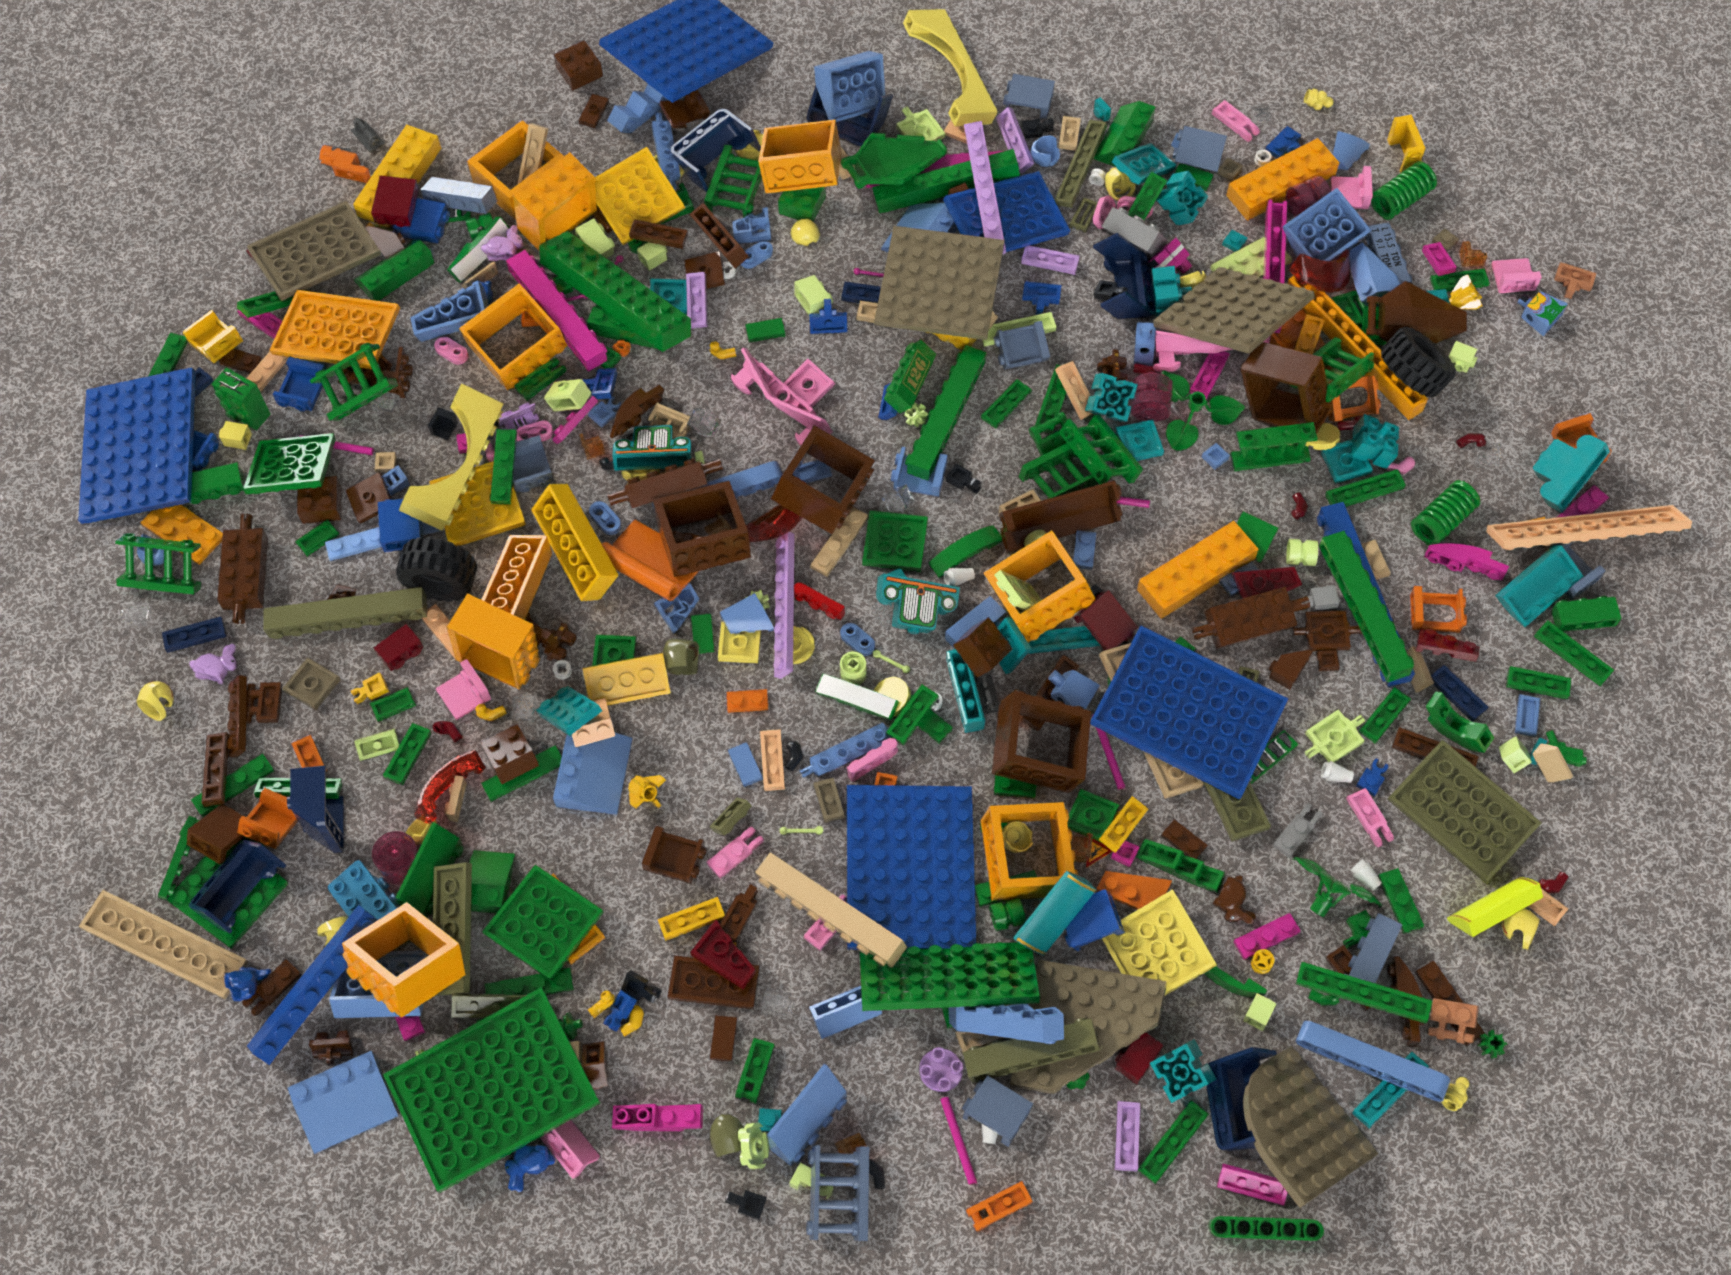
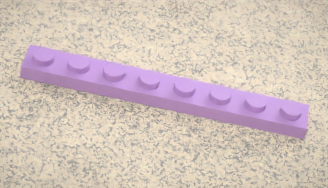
M982 121L964 124L984 237L1004 240ZM1004 242L1003 254L1006 253L1005 242Z
M789 531L779 537L775 544L774 677L779 679L793 672L794 534Z

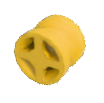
M1266 949L1256 951L1251 960V967L1254 972L1262 975L1270 972L1275 960L1273 954Z

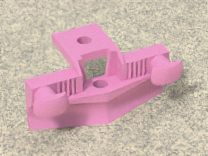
M1156 330L1155 355L1158 357L1159 363L1154 364L1153 368L1158 373H1162L1163 370L1172 373L1181 366V362H1175V355L1218 353L1233 349L1177 333ZM1268 337L1264 342L1270 344V337Z
M747 348L741 349L746 359L743 368L735 376L731 374V380L738 390L750 395L752 393L748 388L756 382L766 399L770 400L776 408L804 425L806 428L800 435L795 433V439L800 446L814 425L830 435L833 433L827 421L817 416L812 409L835 385L833 380L807 359L782 383L762 362L759 363L752 357ZM812 381V387L804 388L805 382ZM781 393L788 394L785 400L778 399Z

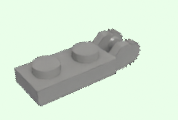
M1310 803L1303 808L1300 814L1295 816L1272 845L1289 859L1315 827L1314 825L1323 815L1321 811H1318L1310 822L1306 820L1304 816L1311 810L1312 805Z

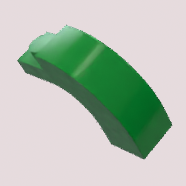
M1435 691L1425 706L1430 713L1427 719L1439 733L1463 748L1485 753L1494 739L1486 724L1469 721L1456 713L1442 692Z

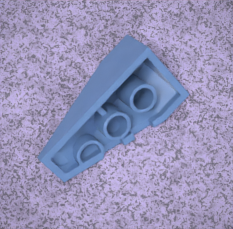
M1364 243L1346 252L1355 288L1361 302L1365 306H1368L1367 296L1382 297L1401 284L1398 276Z

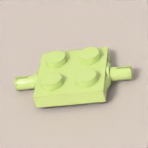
M909 107L902 109L906 118L896 123V128L901 135L923 136L928 141H937L938 139L942 140L945 138V132L927 109L919 113H912Z
M1339 710L1335 711L1306 730L1305 735L1311 740L1313 747L1305 751V755H1308L1310 759L1317 753H1320L1328 762H1337L1364 743L1365 740L1358 733L1356 727L1364 723L1365 719L1359 715L1350 721Z

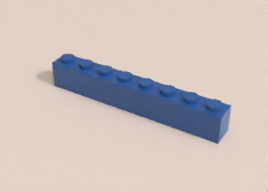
M360 905L356 907L248 1043L247 1047L253 1055L268 1065L272 1063L347 968V962L343 957L344 949L342 943L378 921L374 915Z

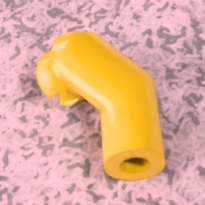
M716 341L711 342L709 345L710 353L718 359L736 357L735 348L722 349Z
M478 704L475 708L476 715L487 721L496 720L507 714L503 705L493 710L486 708L485 704Z
M610 991L602 992L601 1000L588 1009L593 1018L614 1004L615 996Z
M634 1005L630 1012L629 1022L619 1028L624 1037L642 1026L644 1012L638 1005Z

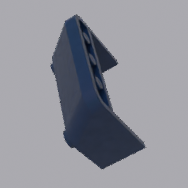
M816 86L807 112L808 123L829 120ZM887 94L879 97L877 107L869 112L867 118L859 115L836 122L839 137L862 146L871 133H877L884 124L893 95Z
M719 109L673 144L671 153L690 180L707 193L708 187L704 181L707 177V171L704 167L722 154L725 145L732 146L734 150H742L750 144L758 151L761 150V146L750 126L727 109Z
M1119 233L1094 244L1093 248L1104 256V267L1107 271L1114 274L1118 287L1128 288L1127 292L1125 291L1101 303V307L1117 319L1149 318L1155 315L1156 307L1151 269L1146 265L1149 262L1146 254Z
M325 765L290 769V796L287 797L288 809L292 810L303 827V831L309 837L333 853H342L344 851V796H339L338 799H326Z
M243 840L189 903V908L220 930L231 934L233 931L231 927L236 922V913L234 911L261 879L272 878L278 871L277 867L285 868L287 865L262 844Z
M1251 1047L1208 1063L1216 1077V1080L1206 1086L1215 1141L1219 1149L1233 1151L1256 1148L1254 1145L1256 1142L1252 1131H1248L1244 1116V1091L1249 1083L1250 1076L1261 1065L1260 1061L1277 1055L1276 1050Z

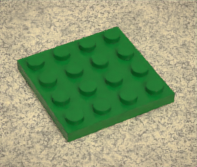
M334 433L259 441L243 488L245 494L322 487L336 441Z
M235 844L229 850H227L226 858L238 844ZM205 856L174 890L172 896H169L166 900L232 949L288 885V882L277 873L270 879L268 877L261 879L234 911L236 913V922L231 927L232 933L229 934L220 930L189 908V903L221 865Z
M534 865L482 933L552 981L604 912L537 865Z

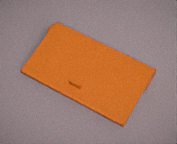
M636 519L613 544L608 542L601 543L617 571L668 601H673L699 572L674 577L660 533Z

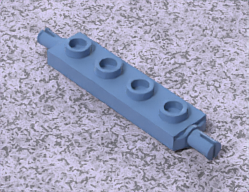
M657 112L655 114L656 121H652L651 127L658 163L675 190L677 188L675 181L680 180V170L678 162L671 153V147L674 144L671 125L669 121L663 120L661 112Z
M880 723L810 757V766L799 770L802 777L804 778L812 773L820 777L866 755L872 749L879 748L884 740L891 738L886 734L889 727L884 723Z

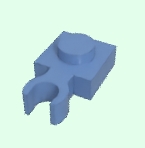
M614 396L608 400L607 404L601 401L588 413V416L601 428L615 417L616 413L614 411H617L621 406V402L617 405L612 404L615 399Z

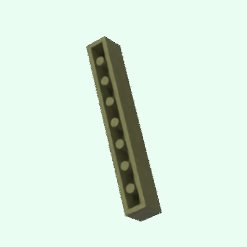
M422 587L264 608L263 630L269 638L280 639L283 636H301L307 633L319 634L322 631L329 630L340 631L344 628H360L366 625L378 626L382 623H399L403 620H420L427 617V595Z

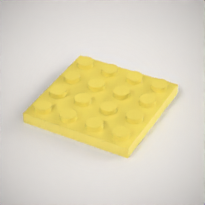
M1174 890L1167 892L1121 919L1125 933L1118 936L1111 934L1102 938L1121 974L1166 981L1165 995L1217 966Z

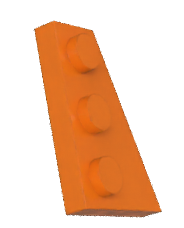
M1105 871L1096 891L1099 892L1106 889L1112 894L1114 900L1138 910L1166 894L1172 880Z

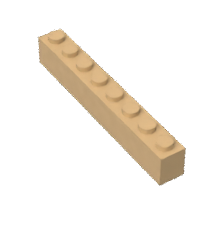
M771 852L755 873L759 877L758 882L767 889L772 887L775 889L774 893L782 899L786 897L790 899V903L798 910L803 908L808 911L807 915L814 921L821 920L824 922L823 926L831 932L835 930L841 934L840 937L847 943L854 942L857 944L856 948L863 954L867 955L870 953L875 956L873 959L881 966L886 964L892 968L906 950L907 946L901 938Z

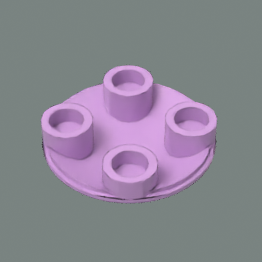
M936 1047L923 1056L919 1065V1074L921 1080L928 1088L937 1092H946L955 1088L961 1081L963 1063L952 1051Z

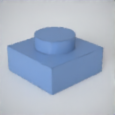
M1217 443L1202 453V458L1214 470L1229 460L1230 457Z

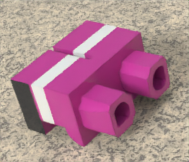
M1177 238L1168 242L1146 264L1150 269L1175 266V269L1178 268L1183 274L1192 267L1187 259L1190 254Z

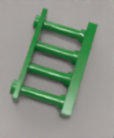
M725 145L704 199V204L711 212L714 206L717 207L718 205L742 210L743 218L753 213V201L762 179L759 162L735 156L732 152V146ZM736 163L754 167L757 170L755 175L730 170L729 166ZM731 177L749 181L752 184L750 189L727 185L724 183V179ZM725 191L747 197L745 203L721 199L718 195L720 192Z
M1335 337L1312 354L1323 358L1324 367L1330 366L1344 372L1342 375H1338L1325 369L1326 378L1333 380L1330 384L1327 383L1326 402H1331L1365 374L1372 371L1374 367V353L1370 352L1361 359L1342 351V340ZM1339 357L1355 365L1350 367L1335 359Z
M368 342L359 347L360 350L327 370L318 371L315 373V377L310 379L311 383L322 384L333 406L332 411L326 414L329 421H339L398 386L396 378L384 377L373 354L374 351L380 348L379 344H370ZM364 357L367 358L377 378V384L374 386H369L358 363ZM349 366H352L362 387V393L359 395L354 394L343 372ZM334 375H337L346 393L347 402L344 404L339 403L328 380Z
M1100 414L1094 415L1089 424L1084 427H1077L1071 419H1068L1059 432L1099 484L1110 482L1113 476L1122 475L1129 484L1134 483L1143 471L1140 464ZM1083 434H1090L1094 440L1088 441ZM1100 447L1105 454L1099 455L1094 448ZM1111 461L1116 468L1110 469L1106 462Z
M1314 422L1236 432L1241 451H1233L1230 454L1234 471L1310 462L1311 457L1306 443L1318 440Z
M1067 443L1022 465L1018 476L1022 482L1029 479L1034 480L1047 495V499L1099 484L1092 474L1084 477L1069 460L1078 456ZM1063 464L1077 482L1069 485L1056 470L1055 466ZM1049 472L1062 489L1054 493L1039 474Z
M132 533L123 534L122 537L115 540V544L125 545L126 572L116 578L117 586L192 595L201 590V581H194L192 578V553L201 548L200 543H193L192 540L172 541L136 537ZM134 546L144 547L145 549L144 575H138L134 572ZM153 548L164 550L163 577H156L153 574ZM172 551L183 552V579H175L173 576Z

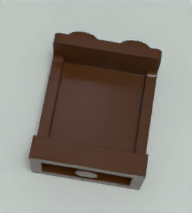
M221 804L188 829L187 845L216 863H223L226 860L227 850L245 837L237 833L239 819L243 815Z
M655 826L641 864L645 871L691 884L693 878L697 879L700 866L698 864L700 859L703 860L705 858L707 847H705L704 840L699 839L698 842L666 833L663 827Z

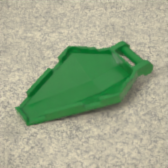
M871 133L855 155L843 158L840 163L854 179V184L858 189L868 184L903 185L944 157L947 153V148L940 139L928 141L923 136L897 135V138H887L885 134Z

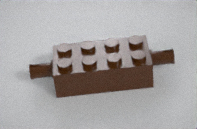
M695 458L683 461L684 465L679 467L676 464L665 467L666 471L661 473L655 470L646 473L647 477L642 479L639 476L627 479L628 483L625 484L623 490L607 494L610 505L613 506L628 501L631 507L635 508L651 503L654 499L707 485V475L723 470L720 458L704 464L700 463V460L695 461Z
M245 514L240 515V529L223 530L217 601L223 610H233L232 622L235 624H239V620H241V624L245 623L246 609L263 608L268 537L263 528H252L253 516L251 514H246V518Z
M1286 587L1214 606L1204 611L1208 624L1192 628L1193 634L1198 633L1193 637L1195 640L1212 636L1217 650L1292 629L1298 625L1294 612L1309 609L1310 602L1305 603L1309 601L1307 596L1290 600Z

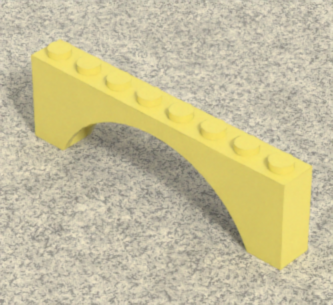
M908 10L903 24L909 36L922 40L941 52L953 65L960 78L962 95L954 100L948 112L954 126H964V124L982 121V125L991 124L998 111L946 10Z
M461 383L450 408L460 419L466 434V459L453 475L441 482L426 486H410L399 508L400 512L443 531L445 525H450L454 517L451 512L453 509L457 511L461 500L458 498L460 494H465L469 486L466 484L467 479L472 480L476 471L473 467L474 465L478 466L483 457L480 452L481 450L486 451L490 443L487 438L488 436L492 437L497 428L494 423L495 421L499 422V418L502 417L501 414L504 413L501 411L503 403Z

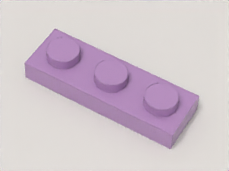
M1027 246L1024 249L1021 264L1075 275L1080 256Z
M705 272L686 274L687 316L691 318V329L708 327Z
M1117 1102L1115 1170L1138 1171L1140 1103Z

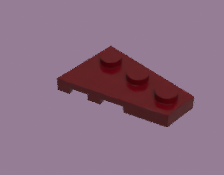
M1295 567L1231 573L1242 599L1286 587L1288 592L1302 585Z
M1420 628L1415 651L1423 652V649L1432 650L1434 655L1440 656L1441 653H1448L1452 658L1476 662L1480 647L1470 641L1463 642L1451 635L1444 636L1432 629Z
M717 920L713 922L690 951L692 957L741 989L745 988L756 973L755 968L741 950H738Z

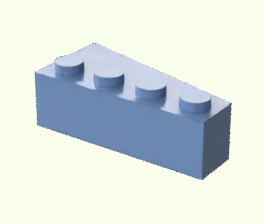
M477 280L470 287L457 291L458 293L450 298L446 297L434 307L430 306L410 317L414 335L423 342L460 331L459 328L488 307L483 285Z

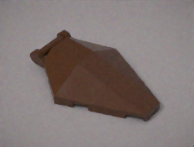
M1407 281L1402 282L1382 297L1367 296L1368 329H1366V335L1379 336L1385 342H1388L1398 329L1403 327L1419 331L1435 344L1467 331V312ZM1376 304H1379L1378 329H1376Z

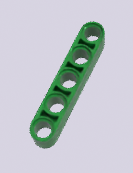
M1218 1216L1212 1218L1208 1224L1210 1233L1218 1238L1316 1241L1324 1233L1323 1225L1314 1219ZM1218 1220L1225 1224V1231L1221 1234L1217 1233L1214 1229V1224ZM1240 1221H1244L1248 1225V1231L1244 1235L1239 1233L1237 1229ZM1263 1222H1267L1271 1226V1232L1268 1235H1264L1260 1230ZM1286 1223L1292 1224L1294 1228L1291 1236H1287L1283 1231ZM1310 1223L1315 1225L1317 1229L1314 1237H1310L1306 1231Z

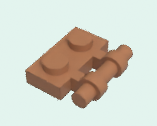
M1433 998L1430 1020L1438 1021L1439 1026L1438 1028L1429 1027L1428 1035L1435 1036L1439 1040H1445V1038L1456 1040L1457 1043L1461 1044L1465 1042L1474 1043L1475 1036L1474 1034L1467 1033V1027L1476 1028L1479 1006ZM1447 1023L1459 1025L1458 1032L1447 1030Z

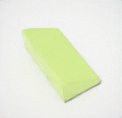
M396 729L354 741L360 761L396 751L399 747Z

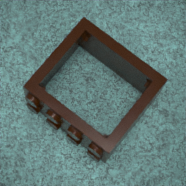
M1263 342L1242 363L1240 372L1242 373L1243 385L1245 386L1252 419L1277 427L1314 422L1316 434L1318 433L1332 410L1331 402H1326L1328 384L1322 357ZM1274 380L1298 386L1299 395L1276 389Z
M814 425L781 476L771 500L828 533L833 534L836 528L840 530L845 521L844 518L849 515L853 508L852 505L856 503L861 494L860 492L869 481L867 479H870L875 470L872 468L875 460ZM808 454L854 480L841 503L794 477Z
M730 481L653 500L657 527L674 577L751 558L748 530ZM731 513L736 529L676 544L671 528Z
M1014 691L999 705L992 774L1061 792H1071L1085 781L1091 711L1085 710L1081 706L1066 705L1062 701L1047 700L1043 696H1031L1024 691ZM1020 715L1071 728L1067 767L1016 755Z

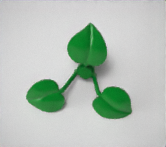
M1164 370L1159 377L1158 392L1165 402L1169 403L1172 401L1176 403L1178 400L1182 402L1189 400L1188 407L1191 412L1186 423L1183 420H1174L1168 424L1166 429V438L1171 448L1176 451L1185 450L1197 441L1198 429L1196 426L1189 424L1194 412L1202 410L1203 406H1205L1208 412H1212L1211 419L1220 425H1228L1234 422L1243 412L1245 406L1239 401L1223 395L1211 398L1208 405V401L1202 392L1197 391L1187 396L1190 385L1184 377Z
M1293 858L1303 868L1317 875L1320 879L1318 890L1315 894L1316 899L1310 907L1317 915L1325 917L1331 907L1334 908L1339 901L1351 893L1366 901L1377 904L1379 908L1382 907V904L1374 894L1366 888L1353 883L1350 884L1351 888H1349L1343 882L1336 880L1332 875L1328 874L1318 863L1306 858ZM1323 884H1325L1328 891L1321 893ZM1332 893H1343L1333 901Z

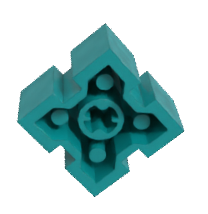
M1189 171L1172 174L1166 184L1167 189L1162 190L1157 198V202L1164 210H1169V217L1178 226L1193 223L1199 213L1197 208L1202 207L1208 198V195L1201 186H1195L1196 180Z
M1175 266L1152 268L1156 316L1158 317L1175 302H1179V299H1182V295L1191 291L1192 287L1180 288V275L1175 272Z
M1105 373L1095 374L1091 388L1095 390L1094 396H1089L1085 411L1096 415H1106V418L1118 422H1126L1131 410V406L1127 405L1128 400L1134 399L1138 384L1126 380L1116 381L1117 377Z
M1364 414L1353 427L1352 439L1356 441L1352 444L1351 456L1363 461L1367 459L1373 460L1372 464L1387 469L1398 456V444L1396 441L1399 438V426L1386 421L1384 424H1381L1377 418Z
M1195 1039L1150 1062L1157 1078L1163 1077L1167 1085L1163 1086V1089L1171 1103L1216 1080L1208 1063L1204 1065L1201 1063L1199 1057L1203 1054Z

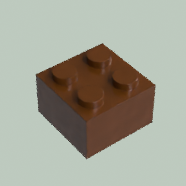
M585 40L553 54L557 70L572 91L603 77L601 62Z
M337 476L325 477L322 487L297 490V514L302 524L324 522L327 519L329 521L341 520L342 487Z
M989 617L972 626L953 644L976 677L992 670L1012 650V647Z
M518 724L480 742L501 784L539 766L533 750Z

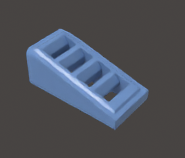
M399 465L383 475L390 496L410 486L407 477Z

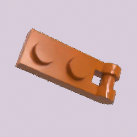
M1021 1181L968 1208L966 1212L969 1217H972L975 1223L973 1226L976 1232L994 1222L1032 1204L1033 1201ZM985 1209L988 1217L982 1219L979 1212Z

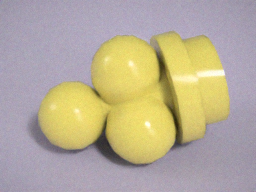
M1314 88L1312 90L1308 89L1304 97V103H1307L1308 106L1313 107L1315 110H1321L1323 106L1330 108L1334 102L1331 97H1327L1326 92H1318Z
M1459 1077L1456 1079L1455 1084H1449L1444 1100L1441 1101L1445 1108L1451 1111H1457L1462 1108L1468 1099L1466 1091L1469 1087V1080L1467 1078Z

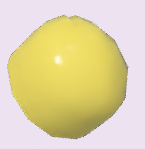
M810 219L798 220L790 232L792 240L804 246H808L812 242L816 243L820 237L818 226Z
M1199 271L1180 277V288L1192 287L1193 289L1197 284L1205 280L1207 277L1205 272L1202 271L1203 274H1200Z
M421 815L408 827L405 836L414 844L422 845L432 822L437 823L436 819L431 815H428V817Z
M1020 821L1009 822L1002 829L1004 847L1013 853L1027 851L1033 845V832L1025 823Z

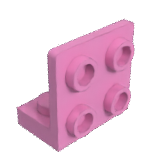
M1364 166L1362 173H1359L1358 177L1332 176L1331 192L1338 188L1354 209H1369L1373 196L1371 166Z
M1528 258L1492 261L1491 264L1499 293L1536 291L1542 278L1540 271L1532 272Z
M467 659L460 663L462 671H460L459 675L436 688L437 693L456 720L475 710L478 704H484L491 700L488 689Z

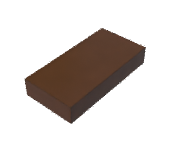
M715 1015L710 1060L732 1062L737 1017Z

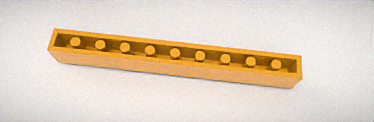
M1304 270L1288 279L1287 284L1314 291V299L1302 309L1308 315L1325 319L1322 331L1331 340L1335 337L1341 339L1342 351L1361 359L1370 352L1374 353V367L1365 376H1375L1379 385L1378 389L1408 420L1423 412L1428 398L1412 390L1411 387L1395 376L1393 371L1388 368V365L1384 363V359L1381 357V350Z

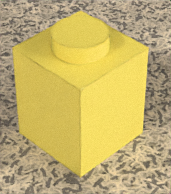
M225 421L223 428L219 432V438L224 446L243 450L247 449L252 436L248 425Z

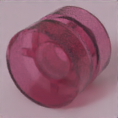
M1315 176L1304 181V183H1298L1287 189L1286 201L1288 208L1295 218L1332 191L1325 179L1321 176Z
M1144 373L1135 377L1133 383L1138 384L1134 399H1131V414L1142 421L1153 419L1154 422H1159L1167 419L1171 414L1172 380L1159 373Z
M392 831L382 835L375 842L372 849V859L386 881L402 885L419 849L410 835L401 831Z

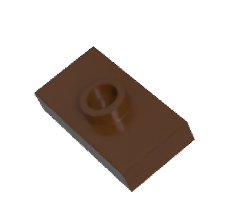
M592 94L578 120L579 124L596 128L609 103V98Z

